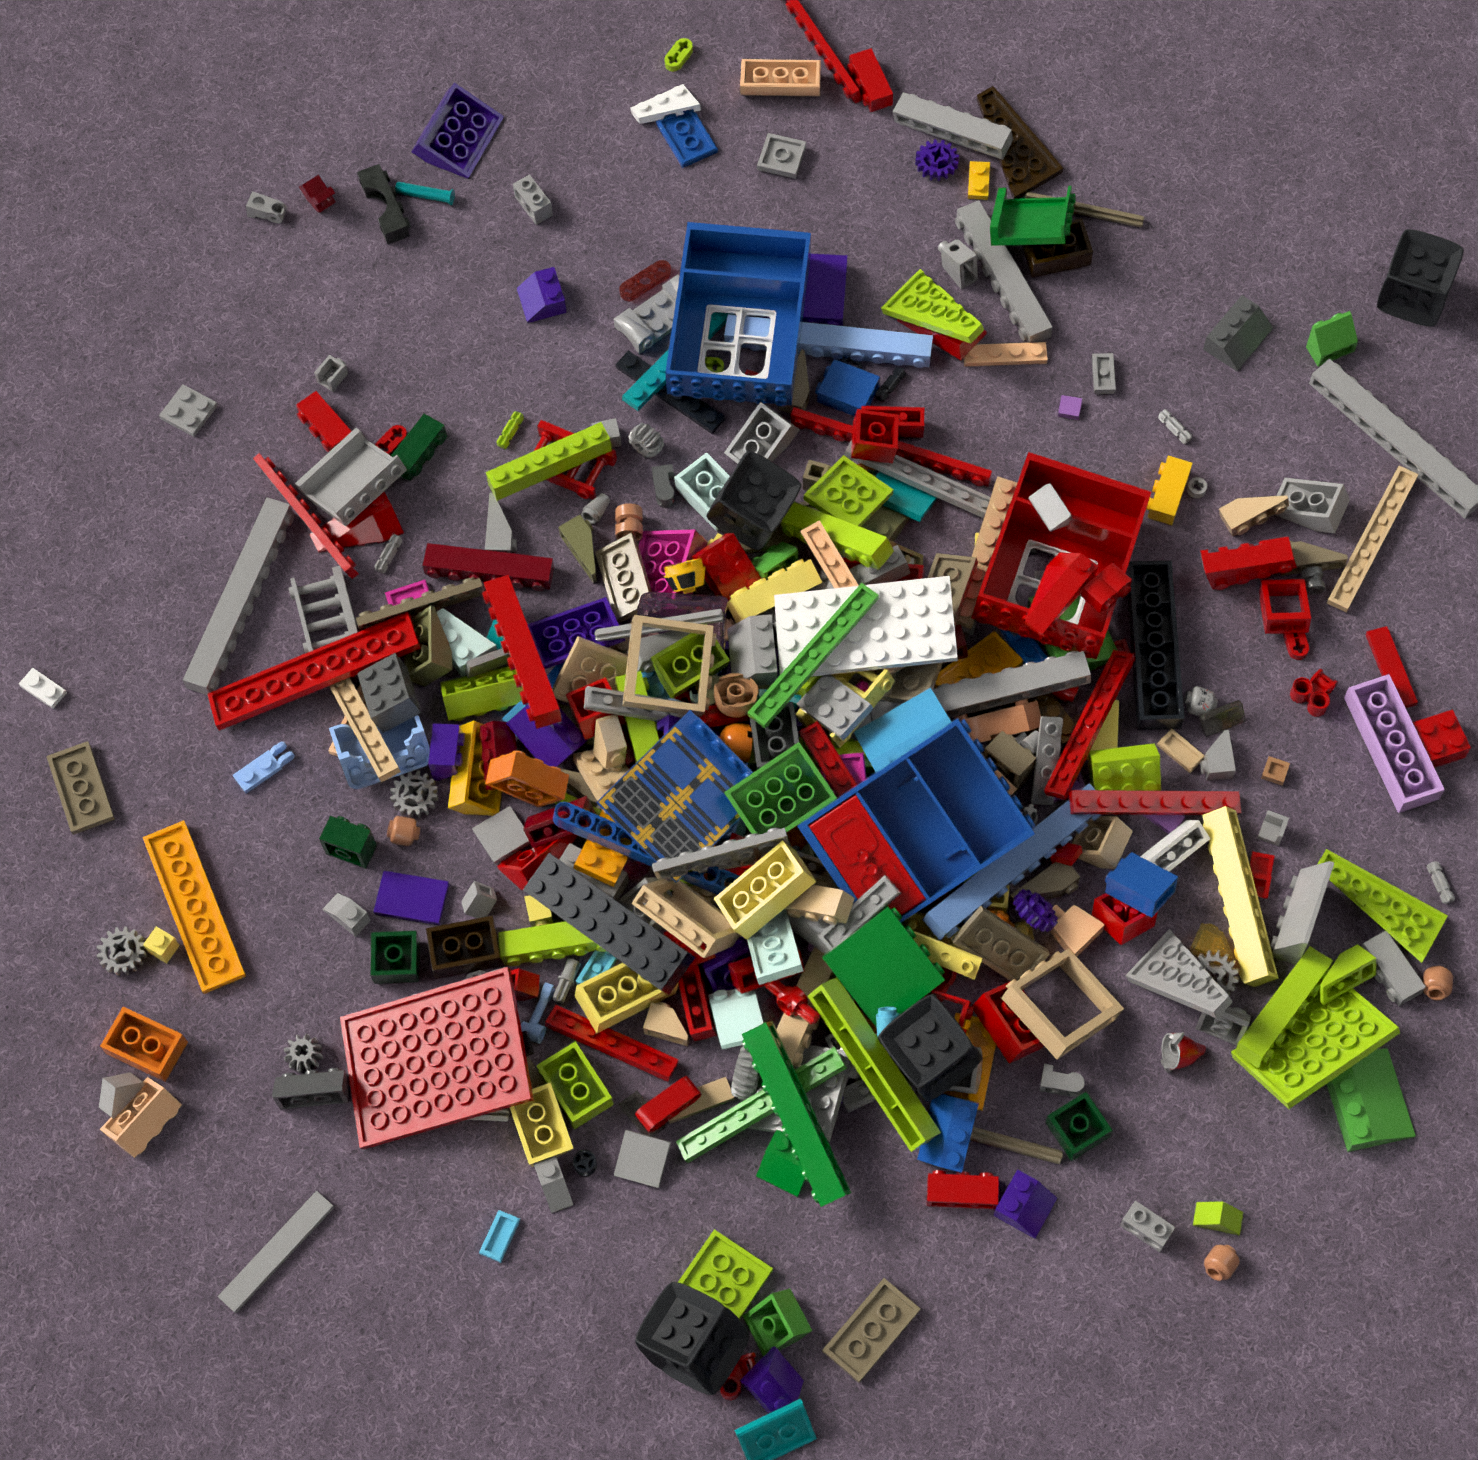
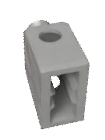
M954 240L951 243L943 241L939 244L938 250L941 252L942 267L961 290L978 280L977 258L972 250L960 240Z

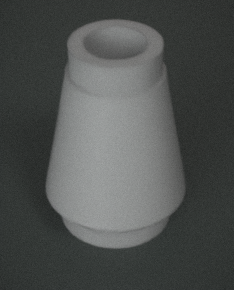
M601 493L584 506L581 513L583 519L588 520L590 524L599 522L610 503L609 497Z

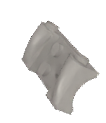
M679 274L663 284L660 292L634 310L628 308L614 318V327L630 340L639 354L671 333Z

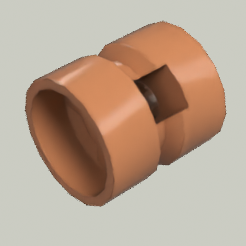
M636 504L617 506L615 509V520L617 523L615 525L616 539L618 540L632 533L636 537V541L643 538L642 507Z

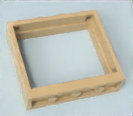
M634 615L631 623L622 706L677 714H686L691 710L696 716L702 717L705 710L708 711L710 698L706 697L707 689L711 688L712 676L708 675L709 667L712 668L714 663V654H711V646H715L716 633H713L714 626ZM642 626L705 635L697 704L635 696Z
M664 878L644 884L632 902L634 906L703 958L733 947L740 934L733 930L721 910L681 880L675 883L671 878ZM670 889L674 891L672 897L667 894V891ZM703 942L707 944L705 951L700 948Z
M1069 948L1062 953L1056 952L1050 957L1048 962L1043 960L1035 967L1034 971H1026L1020 977V980L1013 979L1006 985L1008 989L1002 996V1000L1056 1059H1059L1114 1022L1124 1010L1120 1003ZM1059 966L1102 1012L1066 1037L1057 1030L1022 991Z

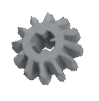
M640 423L631 430L628 436L629 443L633 445L632 448L642 454L643 457L650 459L659 454L664 446V439L660 436V433L649 424Z
M305 1034L303 1039H301L300 1035H296L297 1041H288L291 1047L284 1048V1052L288 1054L284 1057V1060L289 1063L291 1070L297 1068L298 1073H302L304 1067L307 1071H310L311 1065L314 1067L319 1066L316 1060L323 1059V1055L319 1053L323 1048L320 1044H317L318 1040L316 1037L310 1039L309 1034ZM301 1051L307 1052L305 1056L303 1054L300 1055L299 1053Z

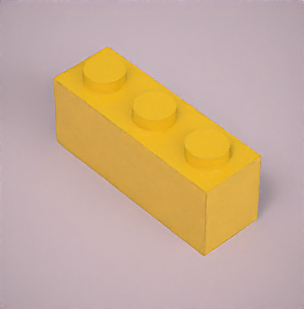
M1169 455L1166 463L1161 462L1158 471L1161 478L1160 480H1155L1152 489L1155 495L1154 498L1149 499L1146 510H1149V519L1169 525L1173 524L1191 471L1192 462Z

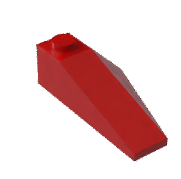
M385 492L381 493L347 526H344L335 518L321 526L322 529L326 527L333 535L331 538L333 543L337 541L343 548L355 545L364 546L374 542L383 543L389 541L393 534L397 536L404 534ZM311 533L310 537L317 551L326 552L327 549L314 533Z

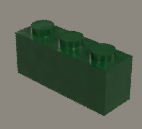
M425 413L417 421L391 455L392 457L397 455L407 470L401 475L402 477L411 481L414 476H418L421 473L424 463L432 459L437 446L442 445L446 440L447 434L444 424Z

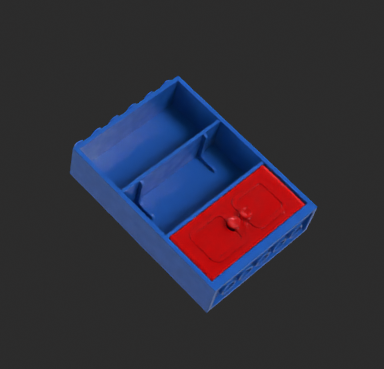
M956 718L797 826L838 888L855 898L853 903L886 875L901 892L900 895L888 904V907L890 909L895 907L903 917L899 921L903 922L1035 834L1033 828L1036 827V824L1029 814L1024 816L1020 810L1023 808V805L1017 796L1011 797L1007 791L1010 789L1009 784L1003 776L1000 778L995 773L997 766L990 757L985 758L982 753L984 747L978 738L972 739L969 734L972 729L965 719L960 721L959 718Z

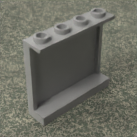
M355 428L295 484L305 498L341 524L347 526L407 469L397 455L394 457L390 456L366 440L362 432Z

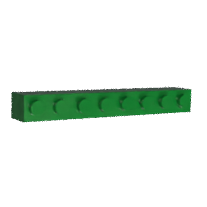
M773 1021L765 1022L743 1033V1046L748 1053L750 1052L754 1060L752 1061L753 1068L757 1074H760L763 1080L762 1087L764 1092L771 1097L773 1112L782 1121V1131L793 1145L791 1148L792 1153L803 1167L801 1169L802 1175L807 1182H810L813 1189L811 1193L815 1202L819 1203L822 1207L851 1194L852 1192Z

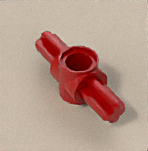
M778 980L765 984L766 989L777 997V1004L783 1013L787 1016L799 1015L811 1025L817 1023L820 1018L819 1013L808 1005L806 994L798 986H784Z

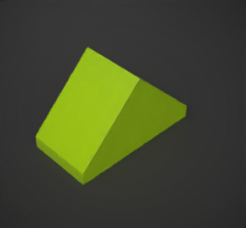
M1223 1201L1197 1202L1193 1226L1240 1235L1243 1211Z

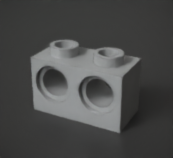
M530 174L513 184L515 198L536 225L553 216L550 200Z
M1134 1201L1120 1224L1122 1228L1158 1252H1161L1175 1229L1173 1225L1137 1201Z

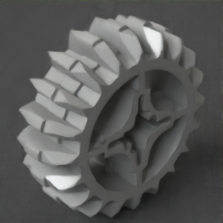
M743 1045L736 1062L731 1093L732 1096L738 1097V1099L746 1100L755 1094L760 1074H757L752 1065L754 1060L750 1052L748 1053Z

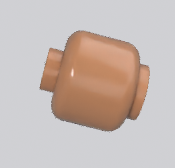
M396 816L393 820L389 821L387 837L390 838L392 844L411 846L414 840L419 839L420 827H416L417 823L414 818Z
M1432 966L1426 969L1423 974L1424 994L1433 1000H1442L1452 993V972L1442 966Z
M1215 1245L1205 1258L1204 1266L1206 1273L1212 1279L1217 1281L1228 1280L1238 1268L1240 1260L1233 1247L1229 1245Z

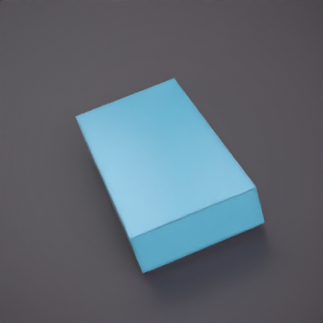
M498 1210L479 1254L501 1263L521 1221L520 1218Z

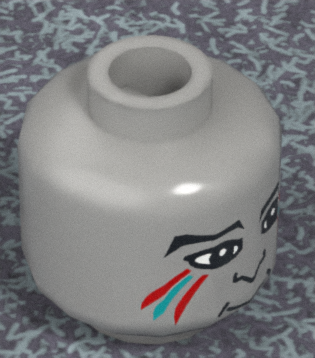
M1196 686L1191 692H1186L1183 703L1186 704L1188 713L1206 718L1209 714L1212 715L1215 712L1218 699L1215 698L1213 691Z

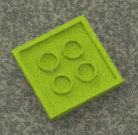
M843 455L804 494L803 500L820 512L861 527L893 495L894 489Z
M714 1229L678 1282L716 1299L741 1319L772 1273L773 1268Z

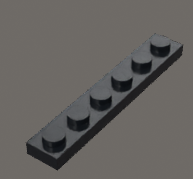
M629 350L615 364L616 369L635 382L651 367V365ZM666 384L655 394L711 434L725 421L724 415L700 399L692 396L676 397L667 394Z

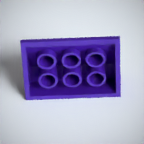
M454 82L445 93L411 152L428 164L468 179L504 116Z
M606 597L527 624L544 669L564 663L578 636L605 647L626 641L625 638L602 642L596 641L595 631L597 629L619 626Z

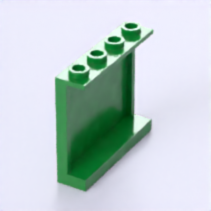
M1068 186L1066 197L1007 199V188H998L990 223L991 246L1065 244L1066 237L1070 236V226H1072V216L1074 215V206L1076 205V194L1072 193V187Z
M888 905L883 911L835 948L822 955L823 960L876 1028V1014H878L879 1008L896 1007L897 1013L900 1015L945 981L942 976L945 973L937 962L933 964L928 958L931 955L924 944L919 946L914 938L917 935L909 925L907 927L902 925L899 920L903 917L895 907L890 909Z

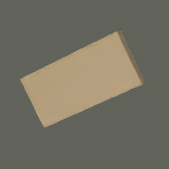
M1173 729L1157 743L1160 749L1189 773L1205 757V755Z

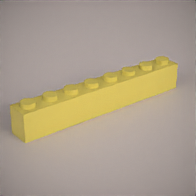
M1225 806L1202 815L1204 820L1203 828L1211 838L1208 850L1213 856V870L1218 877V890L1223 897L1225 905L1223 911L1229 921V934L1234 941V955L1239 961L1240 978L1244 984L1253 987L1279 979L1236 810Z

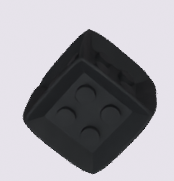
M1413 229L1404 230L1392 257L1386 279L1381 287L1377 308L1391 316L1415 324L1434 327L1440 319L1449 290L1459 269L1464 253L1463 247L1453 241Z
M747 451L717 495L706 517L723 532L734 533L737 540L742 544L755 550H761L769 542L772 533L786 516L802 484L792 474L755 452Z
M934 994L924 997L889 1023L878 1035L879 1042L925 1101L933 1100L949 1090L976 1068L983 1059L979 1050L973 1046L958 1022Z
M671 1282L660 1293L644 1318L637 1332L635 1343L638 1349L654 1366L661 1369L671 1378L701 1393L715 1395L725 1384L740 1360L749 1340V1332L740 1319L716 1299L685 1284Z

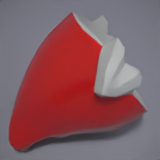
M1184 1032L1167 1033L1162 1040L1161 1052L1163 1060H1161V1064L1167 1073L1175 1069L1187 1067L1205 1053L1206 1046L1185 1036Z

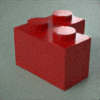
M1105 893L1094 899L1091 916L1104 924L1103 929L1120 945H1123L1154 927L1158 911L1151 918Z

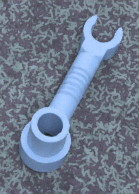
M546 982L543 985L540 999L529 1023L525 1021L521 1023L522 1032H529L531 1041L538 1044L542 1042L546 1033V1027L538 1023L547 1003L555 993L554 985Z

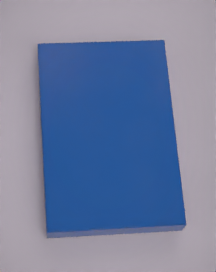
M694 109L683 111V115L676 116V113L665 116L664 119L656 120L657 127L682 168L718 153V148L696 112H694Z

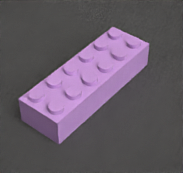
M1388 674L1349 687L1344 699L1397 812L1401 813L1439 800L1445 789L1390 675Z

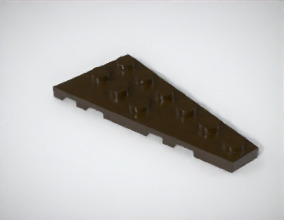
M994 86L977 95V102L983 119L1012 129L1013 141L1003 160L999 158L998 160L1013 199L1023 197L1027 192L1033 191L1063 173V167Z

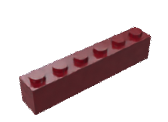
M427 543L422 565L425 575L431 578L448 577L450 580L459 581L460 579L475 577V579L480 578L481 582H486L509 575L514 588L530 587L536 591L550 590L555 568L553 558Z

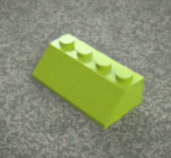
M509 666L471 678L464 676L440 682L448 720L460 721L465 719L466 716H481L486 714L487 711H502L507 709L508 706L517 705L522 701L519 692H522L521 687H516L513 675L516 674L515 670L510 671Z

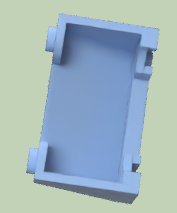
M418 715L384 733L377 727L401 771L391 778L428 765L430 747ZM340 724L329 728L348 785L353 789H361L381 782L352 727L348 724Z

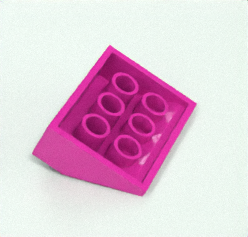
M695 529L643 531V538L640 540L638 547L656 605L642 612L665 617L687 614L693 592L683 594V591L673 592L664 578L666 576L664 567L693 560L691 556L707 546L708 542Z

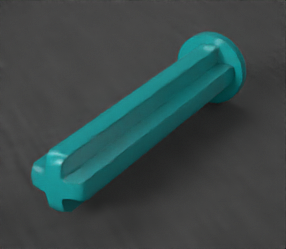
M397 182L395 186L397 194L447 202L449 205H452L455 199L454 189L448 191L404 182Z

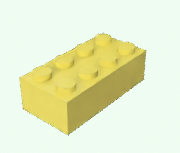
M803 559L798 560L786 568L787 571L782 568L769 576L768 580L764 577L754 582L753 585L749 586V590L743 587L730 596L731 600L726 604L735 622L738 623L749 616H758L774 608V595L806 592L821 584L822 580L811 559L806 562Z
M782 840L718 894L714 900L733 930L748 940L817 881L796 850Z
M621 963L577 985L574 996L596 1033H599L650 1007L651 1002L656 1004L676 994L679 983L668 995L627 965Z

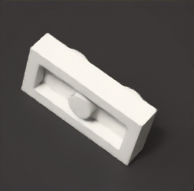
M34 668L19 683L20 687L52 709L67 694L65 689Z

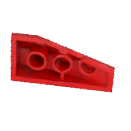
M897 319V321L917 334L933 335V344L959 360H962L987 334V331L984 330L972 343H968Z
M1059 552L1046 566L1024 624L1042 636L1078 598L1083 587L1095 577L1099 566L1081 553Z
M573 833L540 846L531 847L523 853L519 850L502 861L497 867L519 889L523 890L548 853L560 859L569 843L572 844L578 835Z

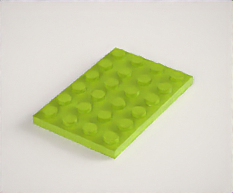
M1353 988L1325 1004L1320 1002L1319 992L1315 998L1311 997L1308 1000L1310 1004L1304 1014L1299 1013L1297 1015L1298 1021L1293 1029L1286 1030L1284 1033L1286 1037L1279 1047L1275 1045L1272 1049L1274 1054L1268 1063L1263 1062L1257 1068L1235 1054L1236 1049L1231 1051V1054L1235 1061L1284 1106L1290 1109L1400 1034L1399 1027Z

